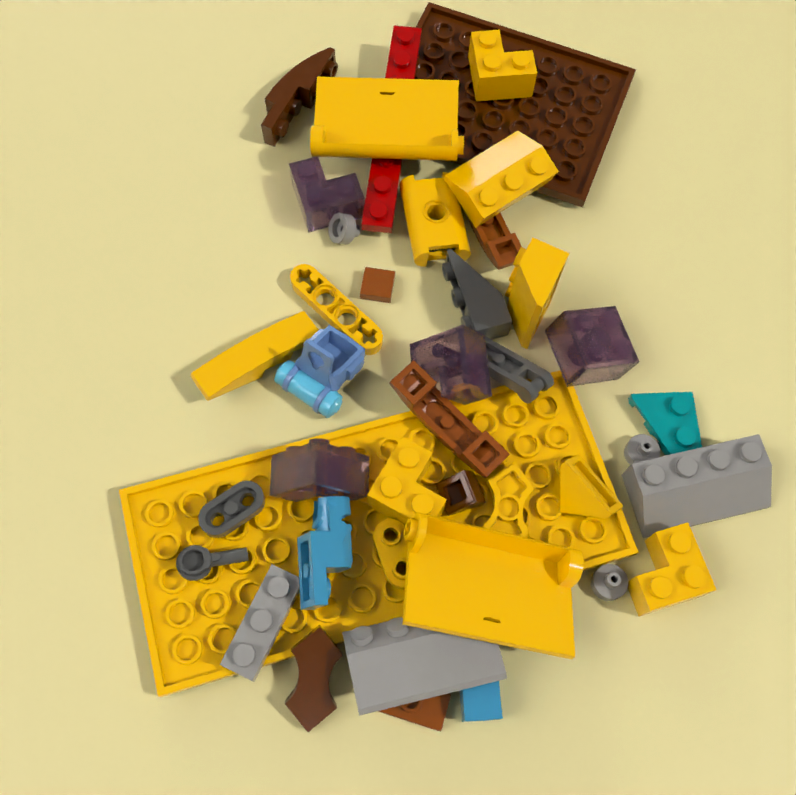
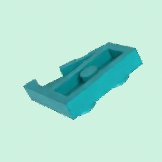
M693 392L639 393L629 396V404L632 408L635 406L644 418V426L657 439L659 447L665 456L702 447Z

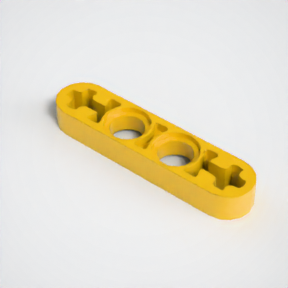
M300 264L293 268L290 274L292 288L332 327L346 334L365 348V355H374L380 351L383 345L382 331L368 316L311 265ZM302 276L305 279L310 277V284L314 287L312 292L311 286L305 281L299 282V277ZM328 293L334 297V301L329 305H321L317 302V298L321 294ZM344 313H351L356 318L353 324L347 326L342 325L338 319ZM361 326L362 333L367 337L374 335L373 344L370 341L365 344L363 343V335L358 331Z

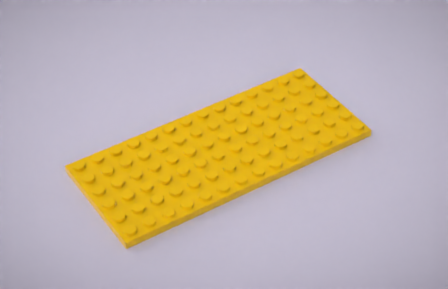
M567 368L551 372L554 385L547 391H540L538 397L531 403L523 402L516 392L504 385L449 400L482 433L486 430L510 454L486 479L455 456L411 411L120 489L119 494L158 697L168 696L238 675L221 666L220 663L271 564L299 577L297 538L309 531H315V529H312L314 501H318V498L346 496L350 498L351 515L346 516L342 521L352 526V566L339 573H326L331 583V595L326 606L315 610H301L299 592L262 667L294 658L291 648L319 624L333 642L338 645L344 643L342 632L353 630L359 626H370L387 622L397 617L403 618L405 589H397L389 584L373 542V533L376 526L383 520L391 518L371 508L367 502L368 492L402 436L433 452L431 465L420 485L439 495L436 487L437 483L463 470L472 471L476 475L486 502L447 516L444 508L440 518L482 527L491 517L493 511V497L486 483L490 478L515 461L535 487L534 492L527 497L523 508L524 523L530 533L529 539L580 550L584 558L583 571L639 553L622 508L607 519L560 512V465L578 454L617 498ZM252 481L257 483L265 495L264 508L258 515L221 538L210 537L202 530L199 525L198 516L205 504L239 482ZM251 496L245 497L242 505L250 506L254 502V498ZM215 517L213 525H221L224 522V517ZM388 531L384 535V538L390 542L395 541L398 537L394 531ZM191 545H200L207 548L210 553L244 547L248 549L249 561L212 567L210 573L204 579L198 581L184 579L178 573L176 567L177 557L180 552ZM402 563L396 567V571L400 575H406V564Z

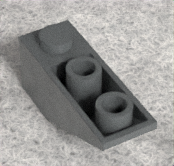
M452 249L447 250L445 263H442V272L445 280L450 281L452 284L451 296L453 304L456 308L460 307L462 312L461 325L464 334L470 335L473 344L479 343L486 337L492 340L509 335L512 319L503 295Z

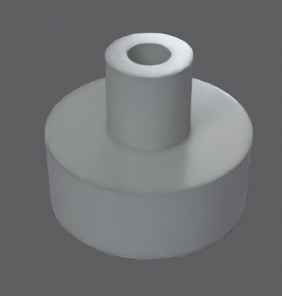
M336 213L329 223V237L334 243L347 245L352 242L354 237L359 236L360 227L356 225L352 215Z
M639 434L632 437L626 444L624 456L631 465L632 463L658 458L660 456V447L651 436Z
M606 564L593 573L591 588L598 598L604 601H614L626 593L628 577L619 566Z

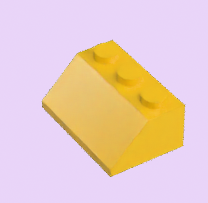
M516 131L449 172L443 178L475 228L547 184L559 171L541 144Z
M533 237L527 249L521 247L513 263L515 267L509 278L510 284L505 293V296L509 298L507 308L512 319V325L521 347L528 349L552 301L570 254Z

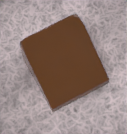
M463 470L436 484L439 495L447 499L445 504L447 516L474 508L486 502L476 475L472 471Z

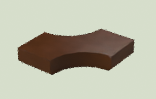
M320 624L291 648V652L298 664L299 676L294 690L285 700V705L307 732H310L337 709L336 702L330 693L329 679L334 665L343 654Z

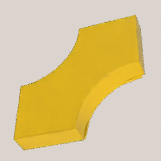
M514 461L486 483L492 493L493 511L491 517L482 527L529 538L530 533L523 519V508L527 497L534 492L535 487Z

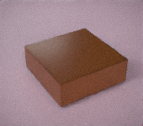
M365 267L360 299L391 303L395 271Z

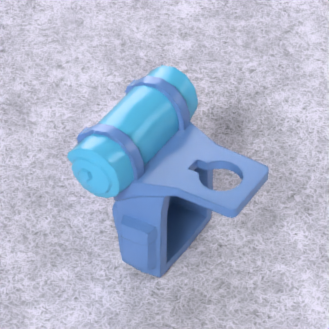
M329 325L325 329H319L311 338L304 342L302 355L296 362L288 360L278 368L274 381L284 391L293 394L312 407L313 411L317 414L319 413L326 418H330L338 412L342 405L343 397L337 391L346 380H352L363 367L365 348L346 334Z

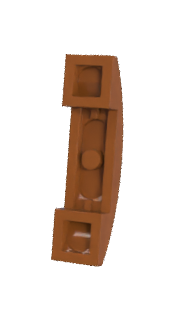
M501 213L475 228L466 214L481 247L498 270L512 266L522 246L516 234L510 233Z
M414 360L390 381L391 387L420 422L455 456L485 479L510 455L486 430L482 433L436 388L437 382Z

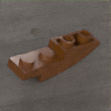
M329 47L303 60L285 74L271 89L265 98L267 116L261 124L264 143L275 147L279 139L287 134L289 123L294 116L299 115L302 106L309 109L313 107L316 102L317 77L336 76L338 63H336L335 49Z

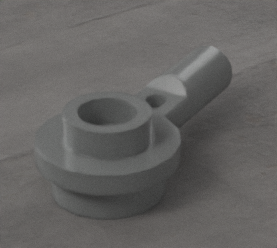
M191 545L180 552L177 557L176 567L178 573L184 579L198 581L204 579L210 573L212 567L249 561L248 549L244 547L210 553L207 548L200 545Z

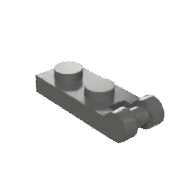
M488 337L464 352L466 363L516 392L525 403H531L538 397L540 391H547L554 385V379L548 371Z

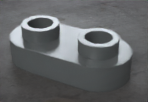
M242 481L205 504L198 516L199 525L202 530L210 537L221 538L258 515L265 505V495L261 487L252 481ZM247 496L254 498V502L250 506L242 505L243 499ZM223 516L224 522L219 526H214V518Z

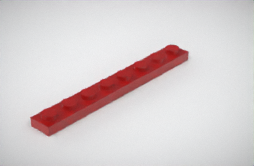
M393 26L385 78L415 79L422 28ZM372 158L361 223L362 230L392 234L403 159Z

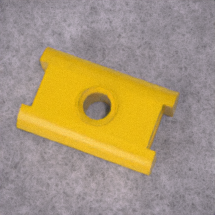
M443 172L442 178L415 180L414 175L403 178L399 183L414 262L417 266L426 267L427 261L446 259V253L449 249H452L464 261L471 256L460 203L443 178L448 172Z

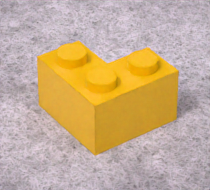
M500 30L471 32L468 59L476 101L532 97L537 77L533 50L504 52Z
M402 436L367 494L368 506L391 519L400 521L404 526L409 518L413 519L417 512L440 517L444 511L447 499L420 485L431 465L433 452Z
M688 522L657 531L647 538L644 542L656 570L638 575L628 581V591L639 617L705 596L717 590Z

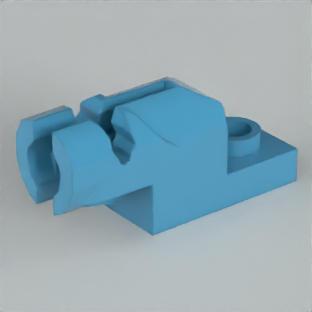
M327 496L314 501L312 529H315V531H309L297 538L301 610H315L328 605V599L331 595V583L326 573H339L352 566V526L342 521L346 516L351 515L349 497Z

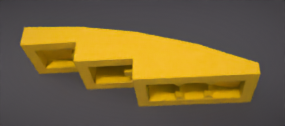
M302 311L259 331L220 353L193 371L190 377L206 400L209 401L262 378L266 369L290 360L293 352L303 348L304 342L311 338L319 329L306 312Z

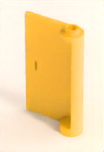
M317 77L315 119L310 132L311 156L457 161V155H463L464 136H458L457 129L459 80Z
M419 512L415 514L413 519L409 518L404 529V540L408 541L402 625L567 659L575 658L571 588L578 583L583 572L584 558L580 550Z

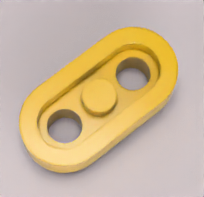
M386 519L376 526L373 533V542L387 581L393 587L403 590L405 589L406 575H400L396 571V567L402 563L407 564L408 541L404 540L405 526L398 520ZM394 531L398 537L395 541L390 542L384 538L385 533Z

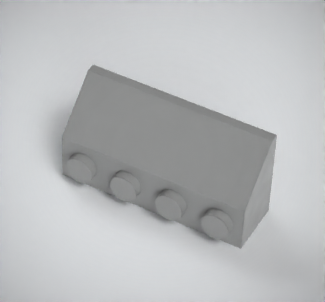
M759 434L632 463L621 475L643 538L650 537L657 531L687 522L692 527L771 507L772 464Z
M402 617L370 626H359L353 630L342 632L359 716L507 679L499 644L402 625Z

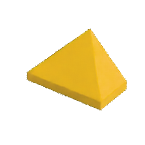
M579 454L560 465L561 513L607 519L623 507L622 503Z

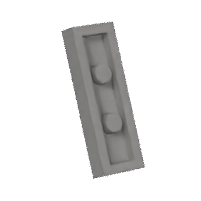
M271 564L220 663L221 666L255 682L300 592L298 576Z

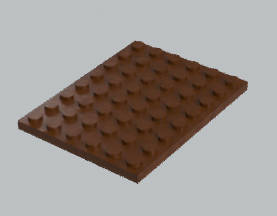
M428 2L415 27L422 28L415 79L459 80L457 129L458 136H464L463 155H457V161L450 162L462 165L516 131H519L541 144L559 171L547 184L537 189L536 192L583 208L636 69ZM500 30L504 52L533 50L537 77L532 97L476 101L468 59L471 32Z

